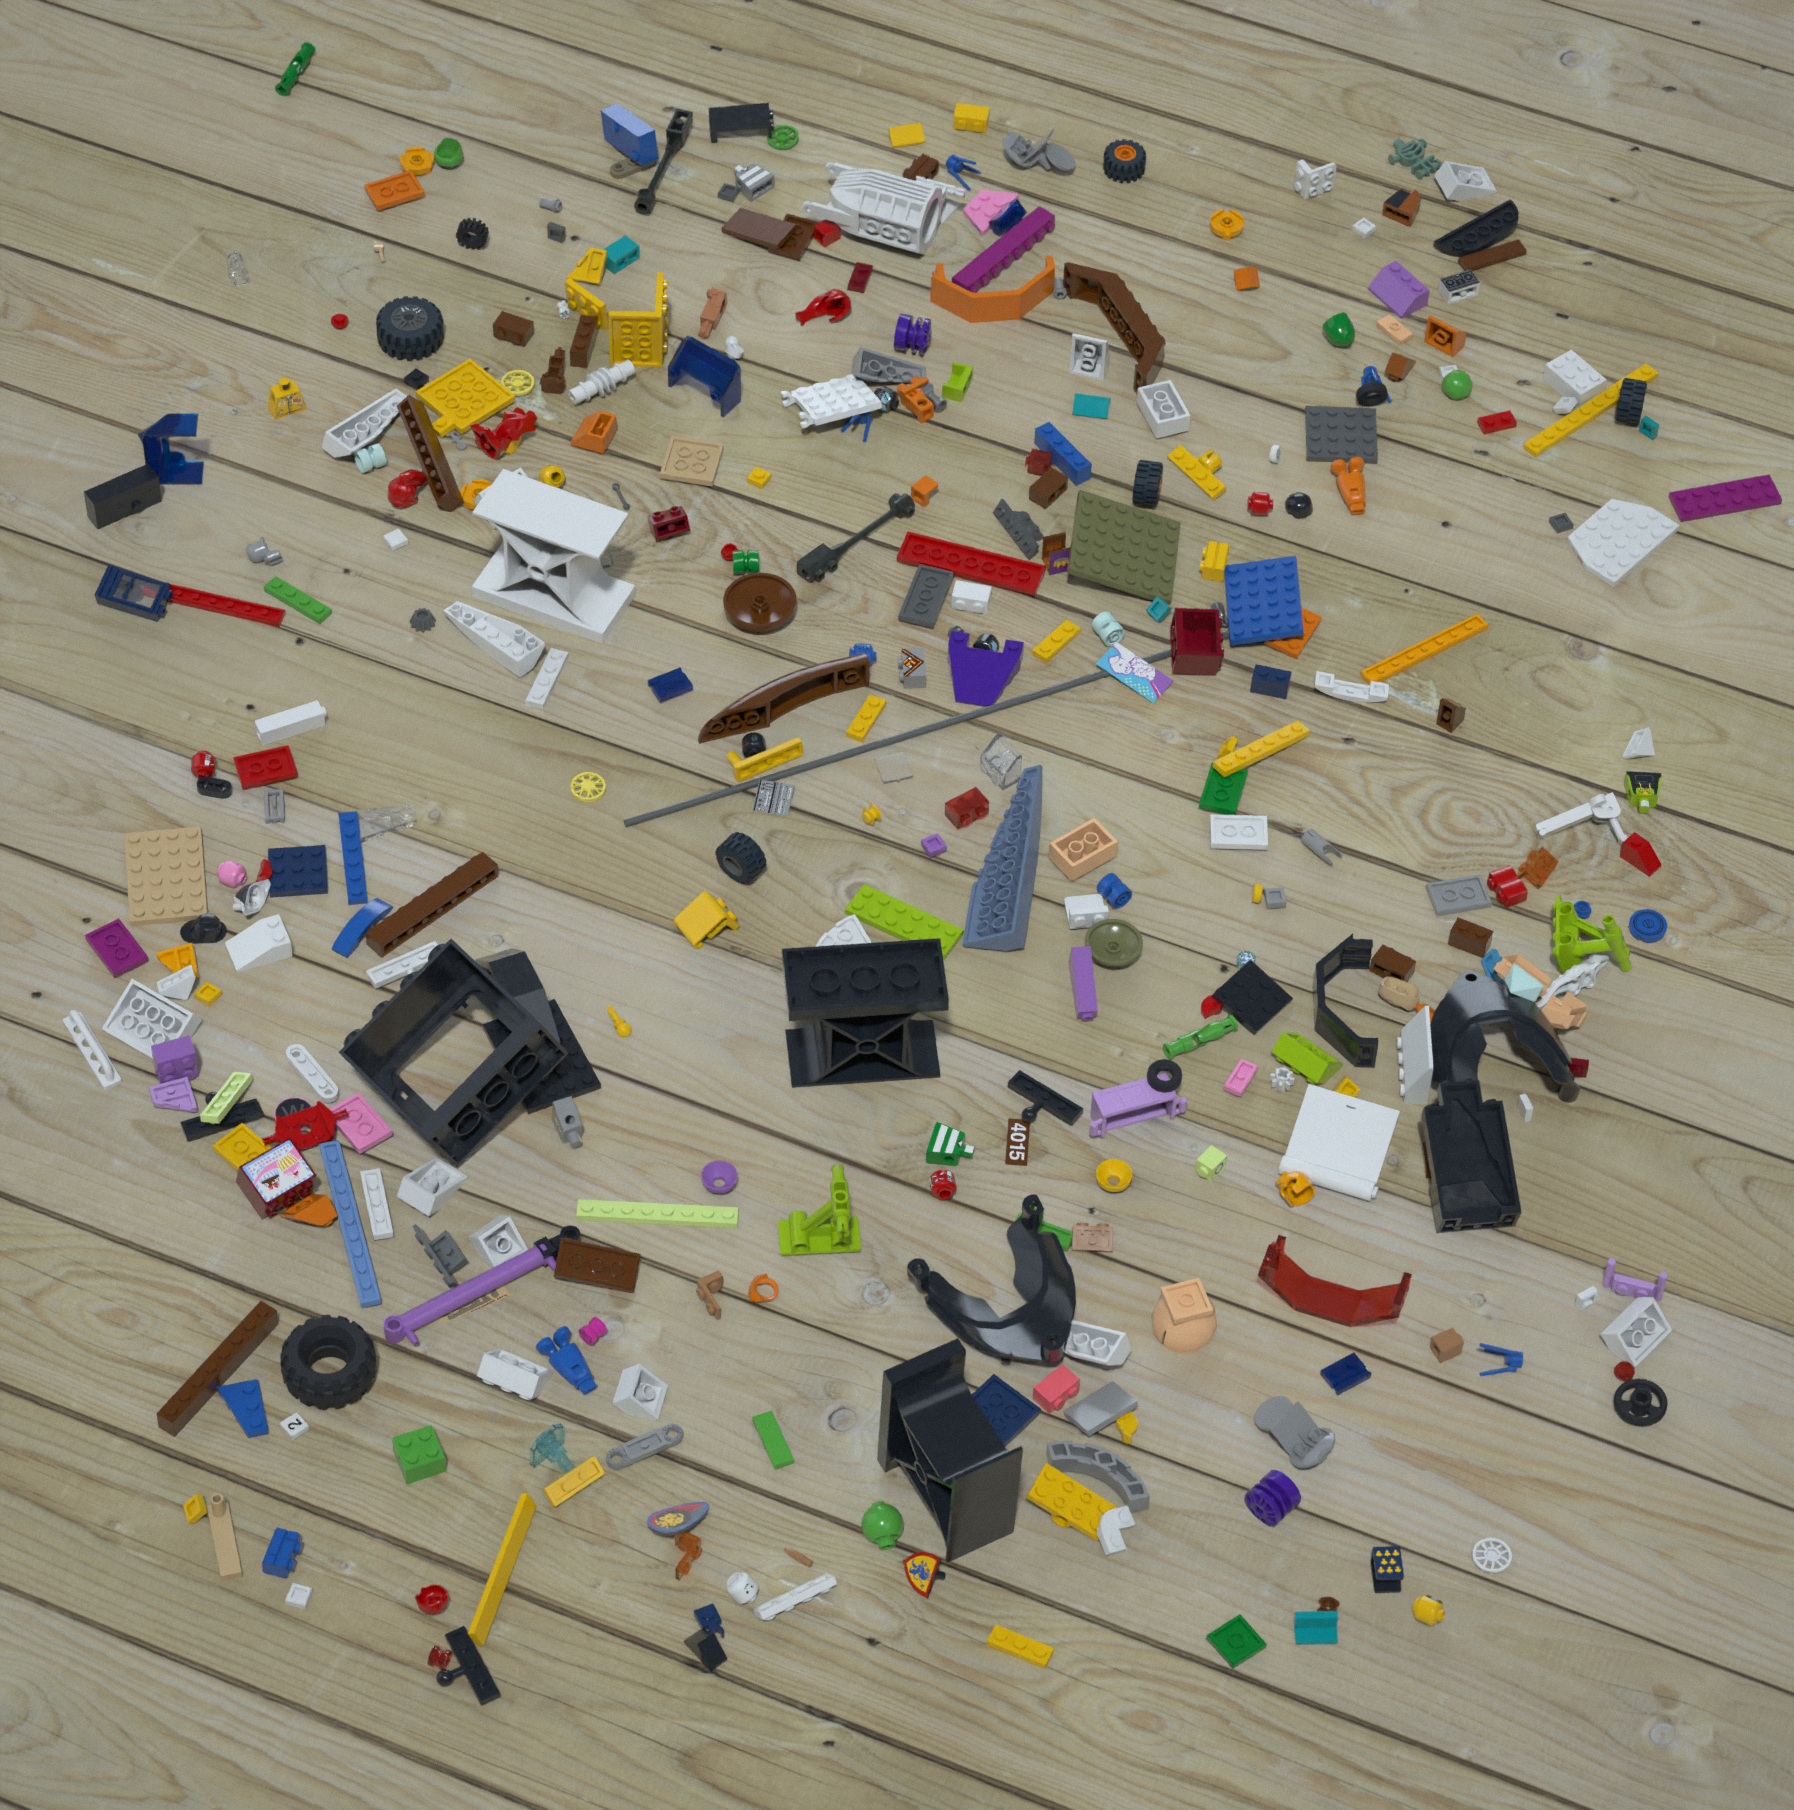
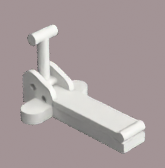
M1613 792L1605 796L1604 794L1597 795L1591 798L1588 803L1540 822L1533 828L1537 838L1542 840L1549 835L1592 818L1595 822H1610L1620 846L1628 838L1627 835H1624L1617 820L1621 810Z

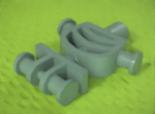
M1400 138L1396 139L1393 143V146L1396 148L1395 155L1391 154L1388 157L1392 165L1398 161L1404 167H1412L1411 174H1415L1419 180L1423 176L1434 173L1436 169L1442 166L1440 160L1436 159L1434 161V155L1424 159L1427 142L1422 138L1418 140V143L1414 140L1405 143Z

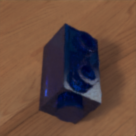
M1016 199L1006 203L988 223L999 236L1007 233L1023 220L1022 217L1027 212L1019 200Z

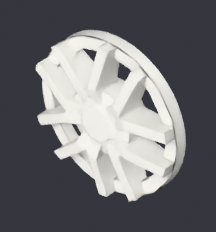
M1485 1538L1474 1546L1472 1561L1481 1569V1572L1485 1571L1492 1575L1493 1573L1506 1571L1510 1566L1512 1553L1505 1542L1496 1538ZM1488 1542L1489 1547L1487 1548L1484 1543ZM1492 1542L1497 1543V1544H1500V1545H1498L1497 1547H1494ZM1504 1547L1505 1551L1500 1552L1499 1550ZM1487 1564H1490V1565H1491V1569H1490V1568H1486V1565H1487Z

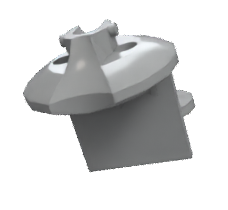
M1053 129L1033 146L1030 139L1026 141L1021 135L1008 131L1007 137L1002 139L1008 160L1015 161L1022 167L1029 168L1039 161L1046 170H1049L1053 165L1063 171H1071L1075 168V160L1065 148L1057 144L1048 145L1047 141L1054 133Z
M1274 1396L1263 1402L1256 1410L1254 1419L1257 1426L1261 1430L1273 1433L1290 1455V1461L1295 1467L1307 1468L1322 1463L1327 1458V1453L1334 1447L1336 1442L1335 1434L1329 1428H1319L1298 1401L1293 1405L1287 1397Z

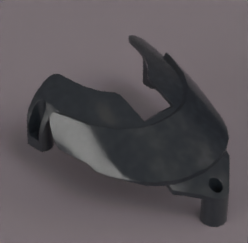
M1476 971L1463 972L1440 1001L1430 1024L1433 1057L1432 1080L1437 1083H1442L1446 1080L1458 1082L1467 1078L1478 1080L1479 1060L1487 1046L1480 1026L1509 1021L1517 1040L1531 1049L1541 1059L1552 1079L1559 1083L1557 1088L1559 1099L1566 1103L1574 1102L1581 1089L1574 1082L1573 1072L1567 1065L1572 1064L1571 1058L1542 1010L1533 1001L1510 993L1507 984H1503ZM1437 1098L1435 1104L1439 1106V1100Z
M1031 1194L1024 1198L1022 1202V1215L1007 1230V1240L1015 1259L1013 1285L1027 1302L1009 1314L999 1318L984 1299L959 1291L940 1273L930 1271L924 1259L916 1258L908 1263L907 1275L914 1278L916 1285L929 1294L925 1296L927 1304L956 1333L972 1345L987 1353L1003 1358L1053 1363L1063 1357L1075 1313L1076 1287L1072 1268L1067 1262L1057 1235L1054 1232L1048 1231L1038 1233L1037 1229L1042 1223L1044 1216V1207L1037 1195Z

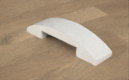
M1316 671L1314 687L1332 697L1354 702H1381L1388 699L1389 684L1371 681L1370 686L1336 680L1334 679L1335 674Z

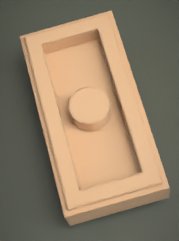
M1390 314L1377 321L1376 326L1399 345L1413 338V333Z

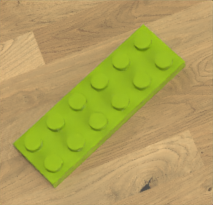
M863 884L845 908L846 915L851 916L855 914L859 921L902 941L940 938L943 960L947 958L964 935L963 929L866 884Z

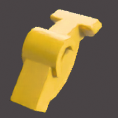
M1132 1411L1116 1420V1429L1121 1433L1122 1441L1130 1444L1132 1442V1435L1138 1427L1137 1418L1132 1414Z

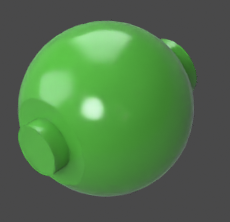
M884 1501L872 1503V1506L866 1510L862 1517L861 1526L865 1537L870 1542L878 1544L879 1550H887L896 1546L895 1540L900 1537L904 1522L901 1513L896 1507L884 1503Z

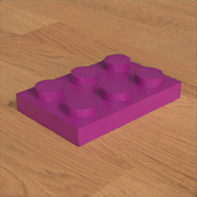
M119 918L85 935L88 944L114 978L148 961L146 953Z

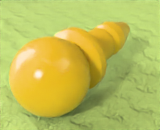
M607 1005L606 1009L615 1023L613 1027L616 1028L617 1035L623 1038L630 1036L632 1032L631 1026L625 1022L624 1018L620 1019L615 1009Z

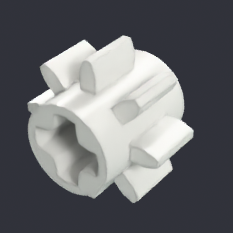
M1286 1067L1275 1068V1074H1270L1271 1087H1275L1279 1092L1289 1091L1290 1085H1294L1293 1071H1289Z

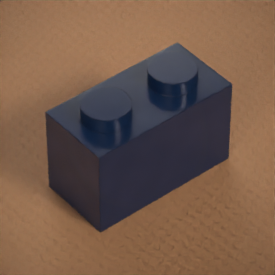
M1256 664L1252 675L1250 692L1287 699L1292 672Z

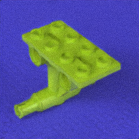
M1556 895V902L1553 903L1554 913L1556 914V917L1553 918V925L1556 929V932L1553 933L1555 947L1552 951L1554 959H1557L1558 970L1564 974L1566 970L1571 969L1574 965L1581 964L1583 961L1582 957L1585 954L1611 951L1613 959L1620 966V970L1623 972L1629 971L1632 968L1629 960L1630 952L1626 946L1621 928L1616 925L1614 917L1612 915H1605L1602 918V923L1605 927V930L1579 918L1572 902H1563L1561 895ZM1584 933L1595 940L1582 941L1579 940V936Z
M837 1164L831 1167V1200L808 1218L804 1211H794L790 1213L789 1220L778 1221L780 1255L861 1251L859 1219L857 1216L851 1217L848 1182L844 1177L843 1165L839 1164L838 1171Z

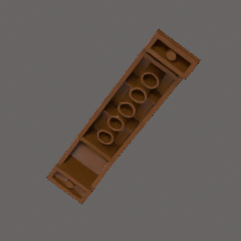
M1070 262L1064 263L1063 284L1067 290V296L1070 299L1075 298L1096 304L1138 363L1135 365L1133 390L1137 395L1139 387L1154 383L1163 366L1165 338L1159 334L1156 325L1152 324L1148 314L1142 310L1140 303L1135 300L1133 293L1128 290L1124 280H1121L1118 274Z

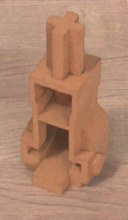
M713 287L707 290L708 300L700 316L701 328L698 332V336H701L702 339L708 338L711 329L716 330L719 320L727 307V292Z

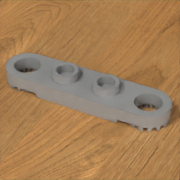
M674 1423L660 1429H655L625 1442L617 1448L609 1450L606 1455V1463L611 1469H622L679 1444L683 1439V1430L680 1425L678 1426ZM675 1431L678 1435L671 1438L670 1436L668 1437L667 1433ZM613 1456H620L622 1460L615 1463L614 1461L612 1462L611 1458Z

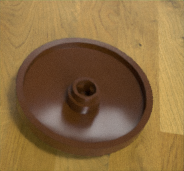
M751 573L736 579L728 586L724 593L723 605L726 616L736 626L748 631L764 632L777 629L786 624L796 611L797 600L795 590L785 579L770 573Z

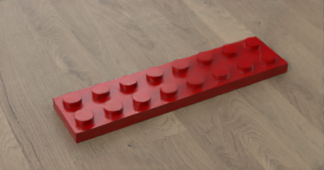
M909 531L897 554L898 562L914 566L922 564L952 571L954 576L1034 596L1046 571L1045 565Z

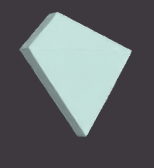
M1516 963L1513 964L1504 979L1510 993L1536 1002L1545 987L1544 984Z

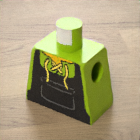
M1626 771L1624 788L1629 805L1639 807V812L1648 813L1650 807H1656L1662 773Z

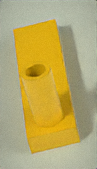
M797 737L744 760L735 751H730L726 755V759L733 766L734 779L740 782L803 756L802 740Z

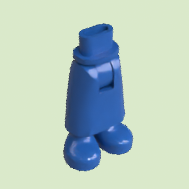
M563 1326L556 1330L553 1340L550 1337L540 1340L536 1345V1350L540 1354L550 1356L549 1363L573 1385L576 1390H581L586 1395L595 1390L597 1385L593 1381L594 1376L591 1374L589 1366L575 1343L569 1344L570 1329L567 1326ZM555 1344L560 1348L559 1351L556 1349Z

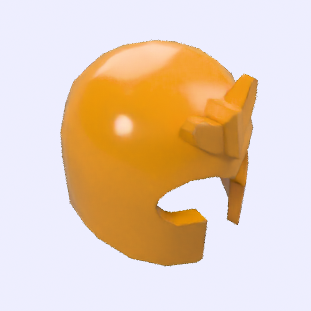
M1283 1171L1282 1176L1275 1182L1279 1185L1280 1193L1290 1207L1301 1206L1309 1202L1315 1195V1188L1310 1179L1300 1171H1292L1290 1173Z

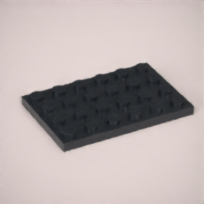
M555 999L548 1002L561 1041L560 1044L568 1054L521 1101L528 1115L551 1107L554 1101L570 1096L573 1099L601 1089V1083ZM499 1019L482 1024L483 1030L494 1050L512 1033Z

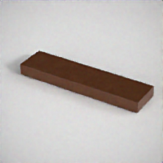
M1518 239L1459 257L1458 263L1464 271H1475L1526 255L1527 250Z

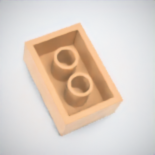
M1093 818L1050 842L1048 858L1071 881H1074L1116 857L1118 841Z

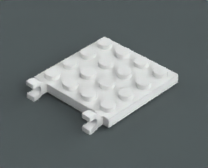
M849 374L840 379H831L825 383H815L813 386L806 388L800 387L797 390L791 391V393L789 391L781 392L783 398L788 397L787 400L782 401L784 407L797 403L804 411L799 413L801 419L806 418L805 421L800 422L802 428H806L811 424L817 426L882 408V403L861 378L854 376V374Z

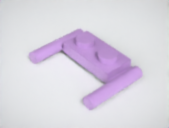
M1612 1258L1608 1259L1602 1284L1604 1288L1612 1287L1611 1291L1620 1295L1635 1298L1654 1297L1657 1302L1662 1300L1668 1277L1666 1272L1660 1273L1658 1283L1655 1285L1651 1282L1616 1273L1613 1274L1616 1261Z

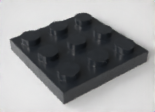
M1249 960L1212 995V998L1221 1004L1254 1036L1293 1000V997L1252 960Z

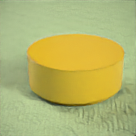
M1254 883L1253 903L1261 901L1263 891L1261 884Z

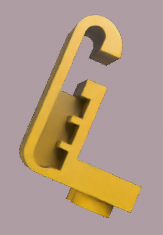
M708 891L702 892L673 921L695 949L704 946L701 940L706 935L712 939L726 925L734 931L740 926L736 921L738 917L735 913L725 908L727 906L726 902L721 897L717 899Z

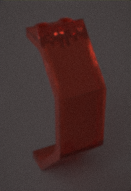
M1278 1235L1276 1242L1272 1241L1271 1245L1269 1244L1257 1276L1295 1311L1347 1327L1399 1318L1410 1287L1412 1274L1404 1272L1401 1282L1398 1284L1356 1290L1308 1275L1286 1255L1285 1236Z

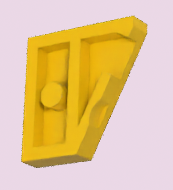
M590 247L585 253L584 258L580 259L576 264L577 267L572 273L568 274L567 278L600 285L608 255L607 250Z

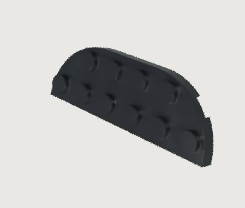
M1510 199L1434 241L1433 246L1442 253L1457 256H1466L1482 251L1508 237L1515 231L1518 225V209Z

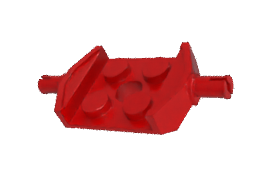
M317 1101V1105L281 1118L277 1115L275 1133L262 1138V1142L266 1146L274 1142L279 1144L291 1138L299 1151L334 1139L335 1123L339 1119L348 1117V1112L345 1108L334 1113L322 1102ZM306 1126L309 1127L311 1131L307 1134H303L300 1132V1129Z

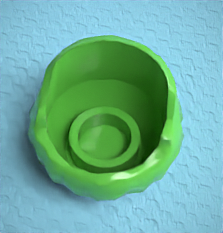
M453 138L442 139L434 151L435 161L447 168L458 166L463 159L460 142Z
M1453 370L1443 378L1441 388L1443 393L1450 398L1461 400L1470 395L1473 384L1468 373L1461 370Z

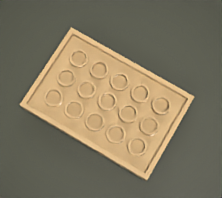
M201 826L124 833L130 927L190 921L207 913Z

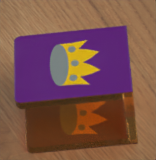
M1065 532L1043 537L1042 561L1049 575L1067 572L1070 547L1065 548Z

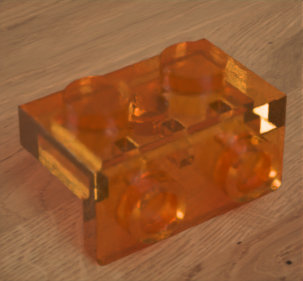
M1543 846L1537 850L1533 849L1526 856L1528 858L1527 861L1519 866L1517 874L1519 879L1525 877L1537 889L1543 886L1559 862Z

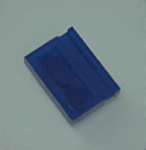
M681 667L648 680V686L651 687V691L660 703L693 690V684L686 674L682 672Z
M1355 1353L1325 1367L1320 1372L1322 1378L1331 1389L1335 1390L1337 1396L1371 1378V1372L1367 1371L1366 1366Z

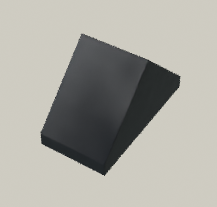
M700 1629L684 1640L686 1646L710 1672L727 1661V1656L714 1632Z

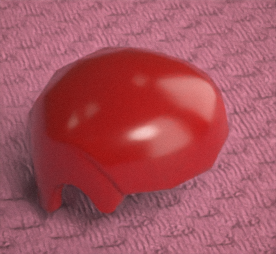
M430 1585L422 1587L419 1595L415 1594L418 1608L422 1612L436 1615L447 1606L449 1595L442 1586Z

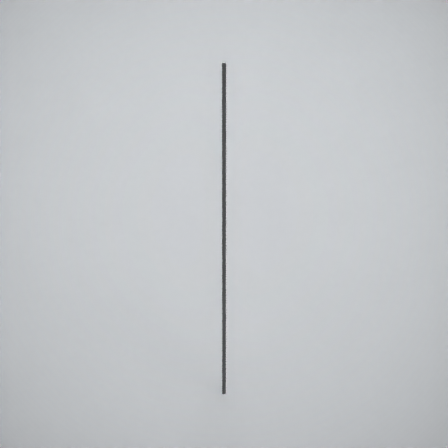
M1229 631L1224 632L1223 640L1229 639ZM1171 649L1141 659L1148 664L1171 657ZM1106 670L1092 673L624 820V825L629 827L756 787L759 784V780H779L1108 677L1111 674Z

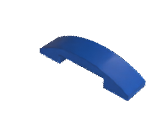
M379 898L368 902L345 925L335 940L332 951L348 958L359 946L358 941L378 919L382 921L393 909V906Z

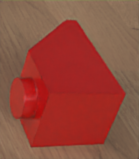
M1636 832L1623 842L1620 857L1648 877L1653 875L1662 866L1650 842Z

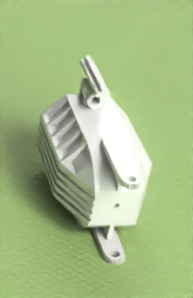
M828 162L825 167L826 171L837 177V180L830 189L829 204L826 206L806 201L802 208L807 214L833 221L848 233L925 255L935 238L941 217L942 205L947 198V194L956 195L964 199L966 189L917 176L916 181L875 169H856L839 163Z

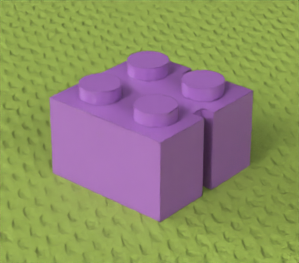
M189 1035L151 1046L154 1070L159 1084L188 1077V1080L199 1077L196 1052Z

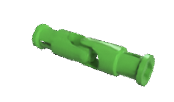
M1230 1014L1224 1020L1214 1021L1202 1029H1197L1178 1037L1172 1043L1163 1044V1052L1171 1060L1180 1053L1185 1054L1205 1045L1208 1040H1217L1223 1037L1225 1033L1237 1031V1021ZM1192 1037L1198 1043L1197 1045L1192 1043Z

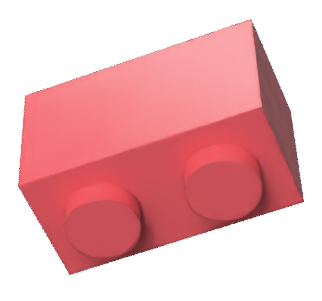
M1062 1364L1033 1387L1032 1399L1051 1414L1054 1410H1059L1070 1397L1074 1398L1078 1394L1080 1379Z

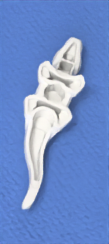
M1591 954L1587 962L1574 965L1570 970H1566L1563 975H1559L1552 982L1551 986L1547 988L1546 994L1537 1003V1006L1542 1010L1551 995L1556 996L1562 992H1570L1576 996L1583 987L1593 988L1597 983L1595 979L1596 974L1608 963L1609 956Z

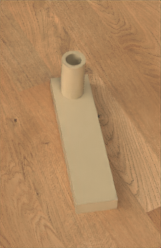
M216 1493L211 1496V1505L207 1506L220 1577L221 1581L242 1577V1571L228 1502H224L221 1494Z

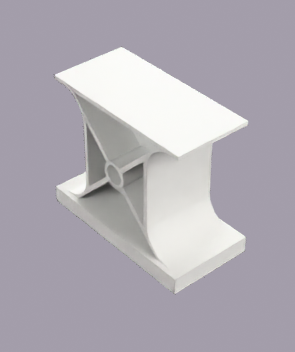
M503 469L472 512V515L483 518L493 524L503 537V543L472 585V597L603 644L636 595L635 585L609 576L600 563V557L628 518L629 513Z

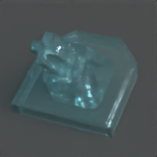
M562 1424L550 1426L537 1437L531 1446L530 1465L533 1468L537 1467L546 1458L551 1463L556 1462L564 1474L575 1468L565 1455L567 1451L562 1446L565 1443V1427Z

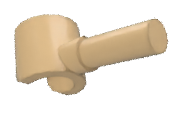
M374 242V252H379L381 263H385L383 242Z

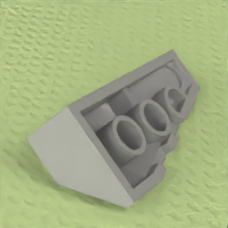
M860 347L853 358L851 372L856 377L872 382L910 383V380L915 376H918L920 379L924 378L926 367Z

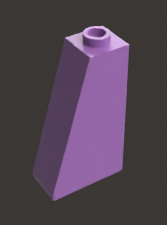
M1091 946L1071 947L1068 963L1076 1018L1090 1021L1096 1018L1098 1012Z

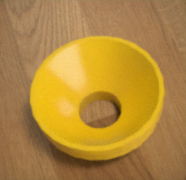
M1118 1159L1105 1160L1097 1167L1096 1180L1104 1190L1110 1192L1123 1191L1131 1183L1132 1170L1124 1161ZM1115 1178L1119 1183L1111 1185L1108 1183V1180Z

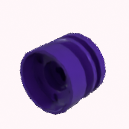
M900 314L894 335V349L907 351L911 344L912 353H916L918 349L919 354L924 355L931 338V319L925 318L923 322L922 317H918L916 323L913 324L912 315Z
M1271 1470L1245 1494V1501L1257 1519L1268 1526H1276L1287 1513H1290L1301 1502V1495L1295 1483L1287 1475L1278 1470Z

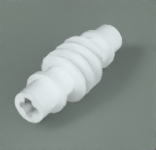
M628 359L620 364L614 363L610 369L604 366L603 368L600 367L597 371L586 375V382H578L576 387L569 390L568 396L575 405L584 400L588 402L591 396H596L597 393L603 397L604 392L609 394L610 389L616 390V383L619 381L625 382L627 377L633 375L635 368Z

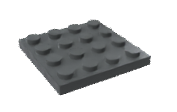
M1305 406L1306 461L1334 462L1335 460L1342 459L1348 463L1354 457H1361L1364 460V464H1377L1376 408Z

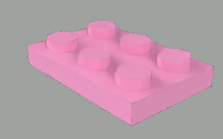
M359 1092L330 1108L334 1113L346 1108L348 1117L337 1120L335 1127L359 1154L393 1135L391 1128Z

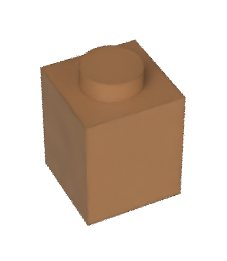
M1454 1328L1432 1336L1430 1349L1438 1361L1442 1363L1461 1355L1464 1341L1462 1336L1457 1334Z

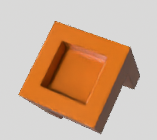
M1244 267L1234 270L1237 290L1260 287L1257 267Z
M925 475L911 486V498L922 507L929 504V494L938 488V483Z

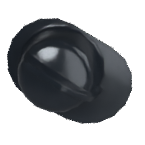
M204 913L197 919L188 921L180 930L181 938L185 942L195 944L218 942L227 933L225 924L216 915L211 913Z

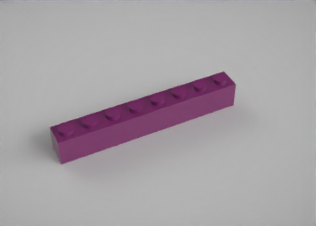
M1038 206L952 277V283L970 292L977 293L990 280L997 277L1002 270L1008 268L1013 261L1019 259L1024 252L1030 250L1036 242L1041 241L1047 233L1052 232L1055 228V215Z

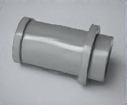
M542 196L539 206L551 209L553 212H560L562 202L559 199L553 200Z
M1055 278L1053 295L1057 299H1063L1067 294L1063 279Z

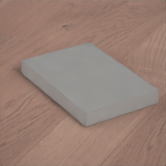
M1481 874L1426 883L1425 888L1436 916L1479 910L1492 906Z
M1112 1381L1065 1409L1064 1416L1085 1434L1091 1436L1137 1408L1138 1402Z

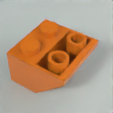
M598 411L584 418L570 442L571 445L604 454L617 431L616 415Z

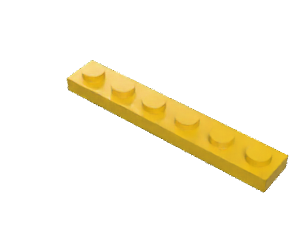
M1297 720L1213 761L1212 767L1225 778L1308 737L1310 730Z

